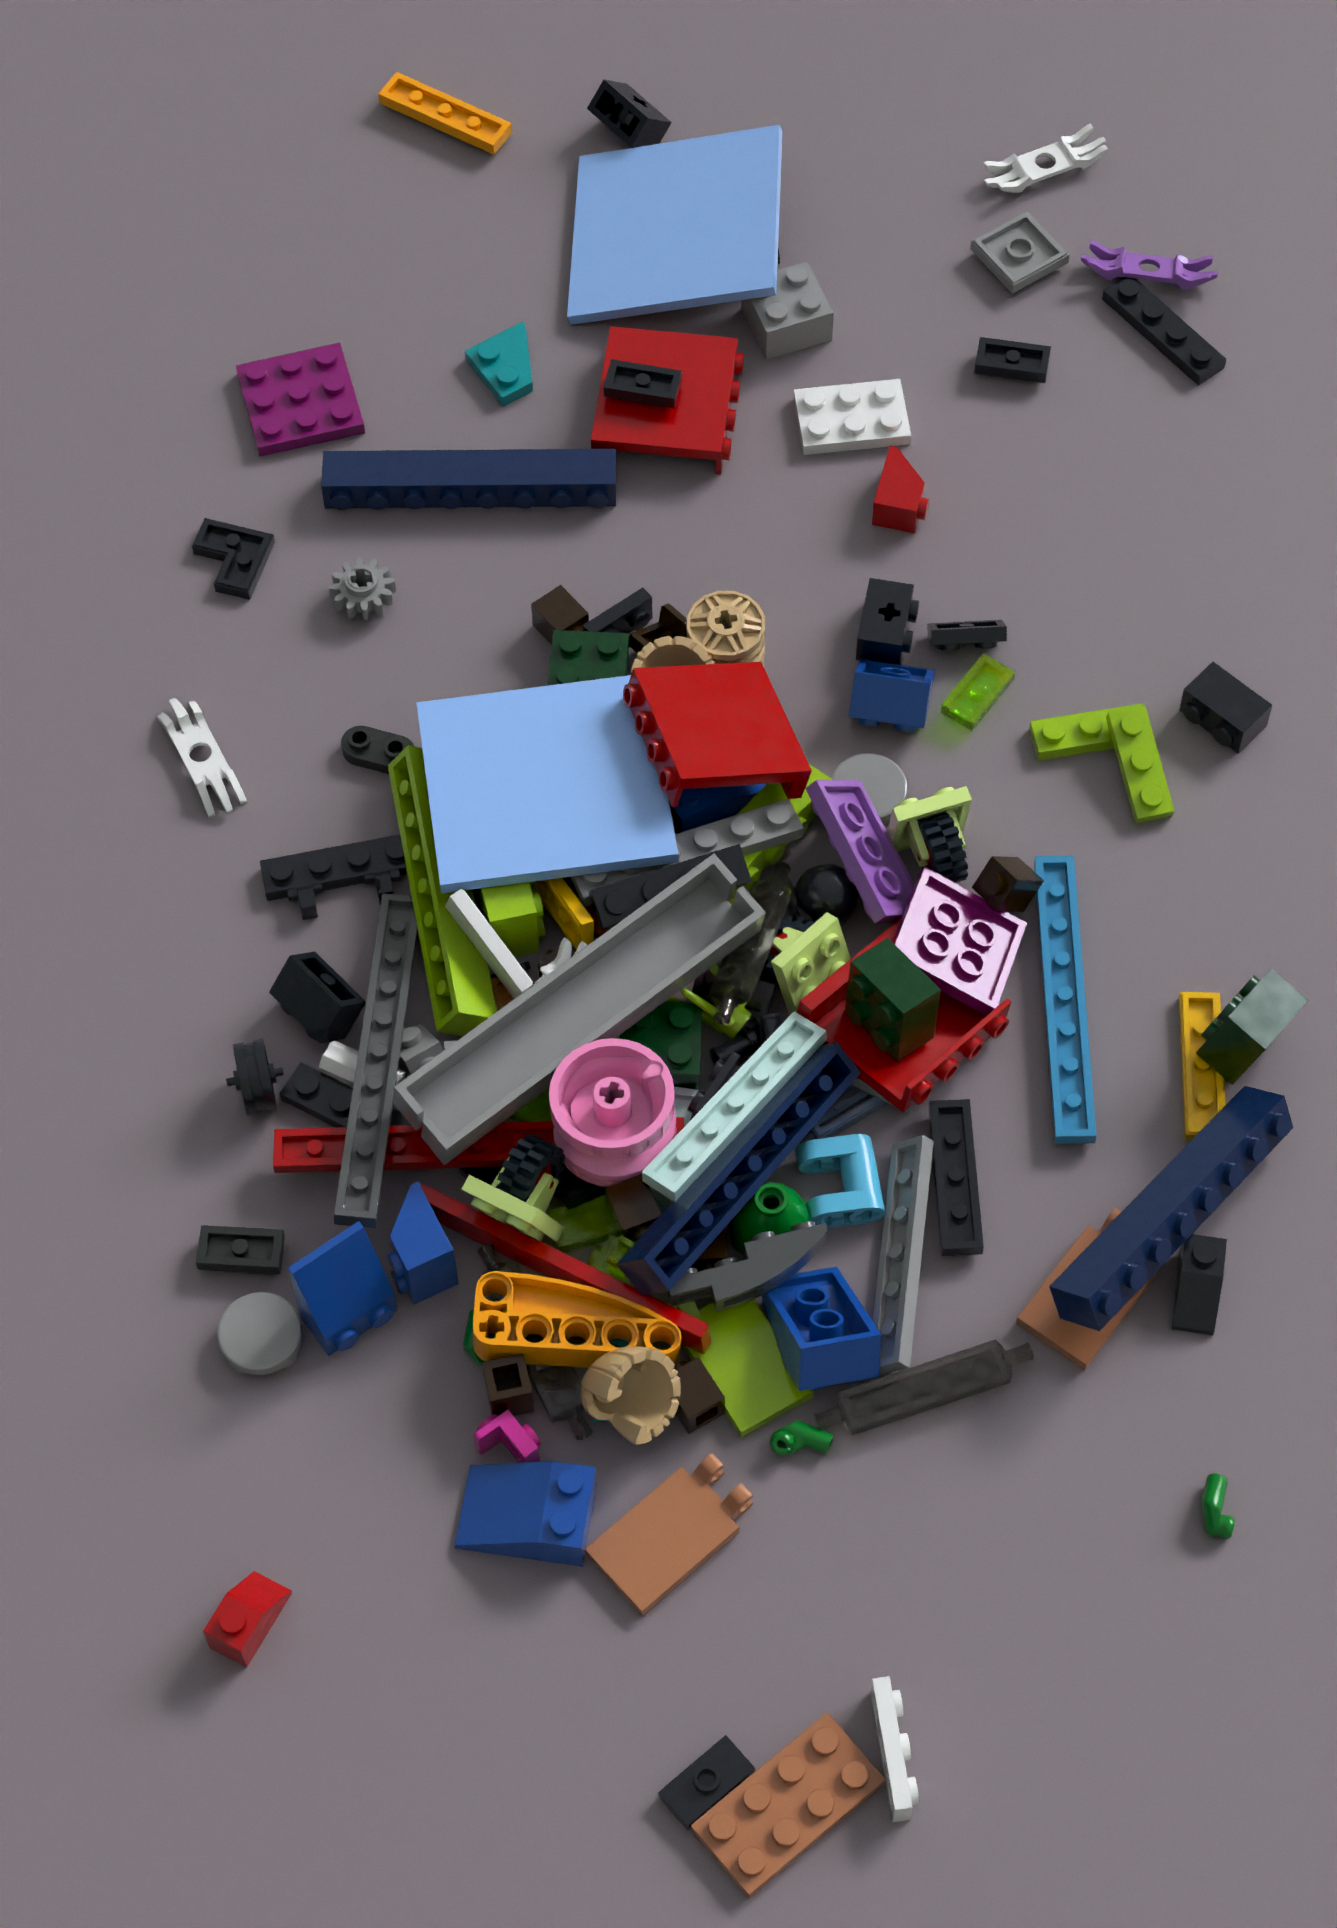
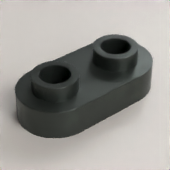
M367 726L352 727L344 733L341 739L343 756L349 763L389 774L388 765L401 753L394 754L391 751L394 749L403 751L408 745L414 746L407 737ZM360 740H364V741H365V742L362 743V744H357V743H355L356 741H360Z

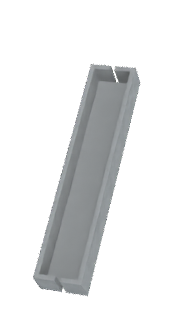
M712 854L394 1087L393 1104L416 1131L422 1127L421 1138L443 1165L447 1164L548 1089L556 1068L573 1050L596 1040L618 1037L761 930L766 912L743 886L736 891L732 905L728 902L732 899L737 879L716 854Z

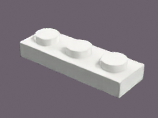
M890 1676L872 1678L870 1694L892 1822L910 1820L913 1809L912 1805L919 1804V1795L915 1777L907 1778L905 1761L911 1760V1749L908 1734H900L897 1717L904 1716L900 1690L892 1691Z

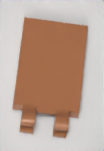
M1116 1207L1109 1214L1099 1232L1089 1225L1086 1227L1016 1320L1017 1325L1083 1370L1088 1368L1157 1275L1156 1272L1100 1331L1060 1319L1049 1286L1122 1212Z
M713 1453L702 1460L691 1475L681 1466L585 1548V1555L642 1617L739 1534V1526L734 1520L753 1505V1502L750 1500L753 1495L742 1483L736 1486L724 1501L710 1487L724 1475V1472L721 1470L724 1464Z

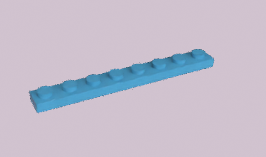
M1035 856L1034 872L1044 880L1036 893L1054 1144L1095 1143L1097 1134L1074 856Z

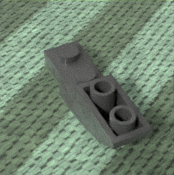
M806 1221L792 1226L790 1232L775 1235L772 1231L762 1232L750 1238L751 1242L744 1243L745 1260L738 1261L736 1257L726 1258L714 1263V1268L699 1272L697 1268H689L670 1291H667L671 1306L712 1297L715 1310L718 1312L763 1295L796 1274L819 1252L827 1242L828 1229L826 1223L815 1225L814 1221Z

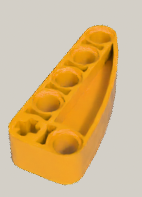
M492 1271L482 1275L477 1281L473 1315V1348L476 1355L484 1361L524 1354L526 1364L589 1368L602 1355L619 1349L609 1343L614 1339L627 1341L629 1345L625 1347L639 1346L656 1349L652 1346L653 1343L657 1341L667 1342L671 1347L667 1350L659 1351L666 1354L674 1364L679 1360L682 1337L677 1325L650 1309L623 1297L582 1284L523 1273ZM493 1293L504 1296L502 1300L495 1302L489 1301L485 1297ZM494 1333L496 1334L495 1338L490 1339L488 1338V1334ZM530 1334H538L544 1339L540 1342L532 1343L527 1341L525 1337ZM578 1336L585 1339L586 1342L582 1345H573L567 1340Z

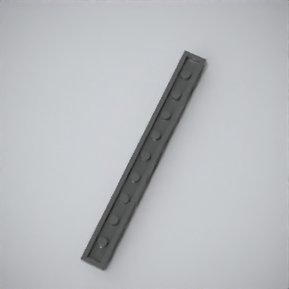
M382 893L334 1210L335 1225L352 1226L359 1221L363 1227L376 1228L392 1118L394 1087L397 1082L418 934L412 896Z

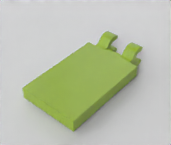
M754 1299L718 1312L715 1310L714 1302L698 1310L695 1301L673 1306L708 1324L711 1344L705 1354L682 1343L681 1345L691 1360L700 1358L725 1397V1414L740 1438L813 1398L814 1391H799L787 1372L772 1327Z

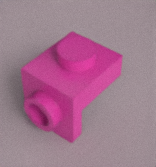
M506 1410L499 1416L494 1414L487 1417L477 1427L474 1441L475 1448L481 1455L502 1441L518 1463L540 1462L539 1446L541 1442L537 1434L528 1424L522 1427L509 1410Z

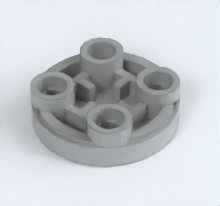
M867 753L849 757L837 766L831 777L832 780H861L884 826L889 825L892 809L901 801L906 800L907 781L903 771L895 762L881 755Z
M267 1292L251 1293L235 1300L222 1314L217 1329V1338L221 1352L232 1369L239 1374L266 1375L282 1368L290 1367L297 1359V1353L303 1337L301 1321L293 1305L283 1297Z

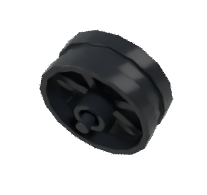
M263 1038L253 1040L252 1043L243 1044L242 1042L233 1044L237 1070L233 1071L234 1077L226 1079L227 1086L236 1085L237 1091L241 1090L247 1116L257 1114V1111L277 1110L273 1083H277L276 1077L284 1075L283 1068L274 1069L273 1063H268Z

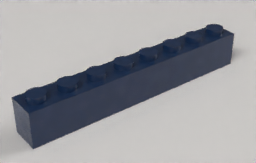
M616 449L323 451L321 489L324 508H335L338 510L372 508L379 510L384 508L455 509L458 507H482L491 509L494 507L566 508L591 506L601 508L604 506H616Z
M838 1042L822 1045L676 1202L672 1201L618 1261L617 1266L641 1295L670 1291L861 1073Z
M1244 1086L1049 1286L1060 1319L1100 1331L1293 1129L1285 1096Z

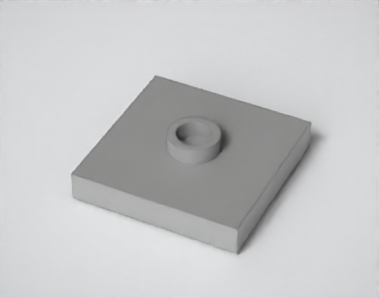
M1028 211L972 240L970 246L971 251L1012 294L1069 263V254Z

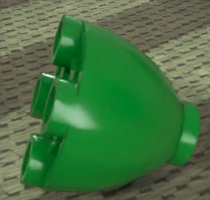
M764 1182L730 1221L729 1230L733 1247L744 1255V1243L751 1242L750 1238L752 1236L767 1231H772L775 1235L790 1232L792 1226L810 1221L805 1201L795 1190L782 1183Z

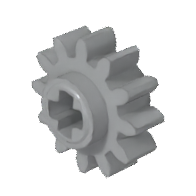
M357 557L356 566L351 567L347 562L342 563L343 574L332 572L333 584L329 586L330 597L334 599L337 611L347 608L348 619H352L357 612H360L363 619L367 621L370 611H375L376 614L382 616V604H394L393 593L396 592L395 579L391 578L388 566L378 569L376 558L372 559L369 565H364L363 559Z

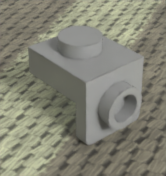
M421 1023L414 1027H408L404 1029L399 1063L407 1070L410 1076L443 1051L441 1043Z

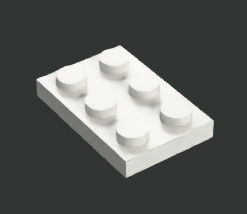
M900 379L794 389L793 400L803 455L911 444V431Z

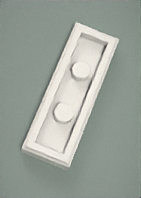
M460 889L452 894L445 904L446 909L515 999L533 985V981L467 893Z

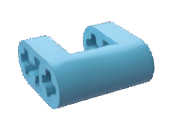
M851 1134L805 1141L796 1147L795 1152L800 1172L805 1174L841 1172L844 1192L819 1195L806 1202L810 1221H814L815 1225L826 1223L827 1229L867 1224L884 1217L886 1212L870 1136Z

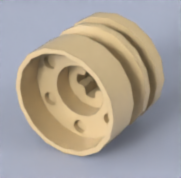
M716 591L704 595L692 605L687 615V638L694 640L695 644L698 643L704 647L715 664L761 662L764 667L765 615L757 602L748 595L736 591Z

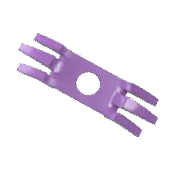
M1090 240L1089 249L1099 259L1081 254V261L1109 281L1116 277H1127L1173 283L1179 285L1181 290H1186L1202 285L1218 276V271L1198 272L1212 264L1213 255L1189 259L1181 254H1177L1175 258L1129 253L1126 252L1125 247L1108 249L1093 240ZM1142 264H1153L1158 267V270L1148 272L1142 270L1139 266Z

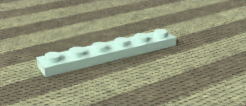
M793 1012L642 1171V1181L676 1202L826 1041V1030L798 1013Z

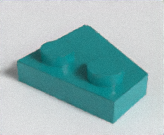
M523 321L465 350V360L502 407L533 392L527 332Z

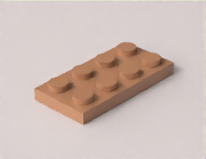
M826 1712L691 1824V1831L745 1896L750 1899L882 1788L886 1783V1779L829 1713Z

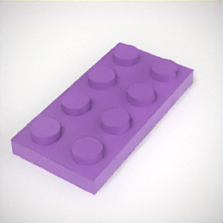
M861 780L814 781L805 788L811 799L812 809L821 818L829 834L830 844L838 851L846 867L847 877L856 886L863 900L865 912L873 919L875 924L897 922L902 918L914 887V882Z

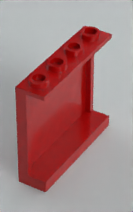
M610 326L591 435V449H616V451L716 460V474L721 475L723 460L730 461L732 439L727 438V431L734 432L736 410H731V404L738 403L740 382L735 381V376L742 375L744 366V353H738V338ZM611 359L681 370L682 383L675 408L604 397L603 387Z
M761 662L633 668L629 683L623 689L624 704L631 710L635 720L636 732L643 738L647 748L648 760L654 764L659 776L660 788L666 792L672 807L678 806L683 789L780 783L787 799L802 798L812 770Z
M900 918L800 1000L797 1013L826 1030V1041L823 1045L838 1042L861 1072L857 1077L903 1113L915 1102L918 1105L922 1104L940 1080L947 1082L955 1074L959 1064L967 1058L970 1061L975 1058L983 1048L986 1040L990 1037L996 1039L1004 1032L1009 1024V1020L1006 1017L1012 1001L1007 998L986 1016L941 991L933 1039L898 1062L887 1051L880 1050L874 1043L872 1036L861 1025L854 1024L846 1013L845 1005L850 961L886 938L893 941L901 920Z

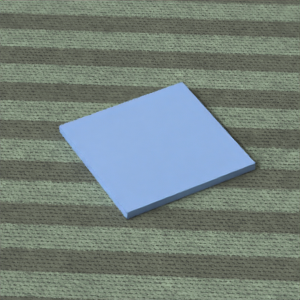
M780 125L579 156L567 318L570 325L776 295L783 134Z
M631 675L416 702L441 894L457 892L460 889L472 890L679 862L669 799L666 792L660 788L659 776L654 764L648 760L647 748L643 738L636 732L635 720L631 710L624 704L623 689L629 683Z

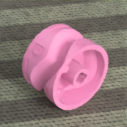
M609 1038L596 1040L573 1050L556 1068L549 1089L551 1117L554 1124L555 1146L564 1150L565 1161L563 1163L582 1180L598 1186L609 1187L639 1176L676 1136L673 1078L663 1060L644 1045L626 1039Z

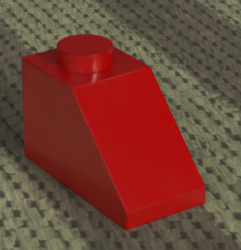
M889 446L873 502L872 525L915 534L918 520L926 519L929 499L923 498L925 482L895 446Z
M253 1571L225 1594L203 1630L209 1648L247 1668L291 1596L292 1591Z

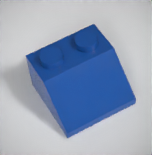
M860 659L854 673L848 717L857 718L856 722L858 724L866 726H878L879 722L892 723L895 729L906 732H915L917 727L924 728L928 715L935 669Z
M419 1182L413 1183L409 1187L390 1234L393 1252L387 1254L393 1269L391 1276L399 1293L407 1292L414 1305L458 1285L459 1282L454 1250Z

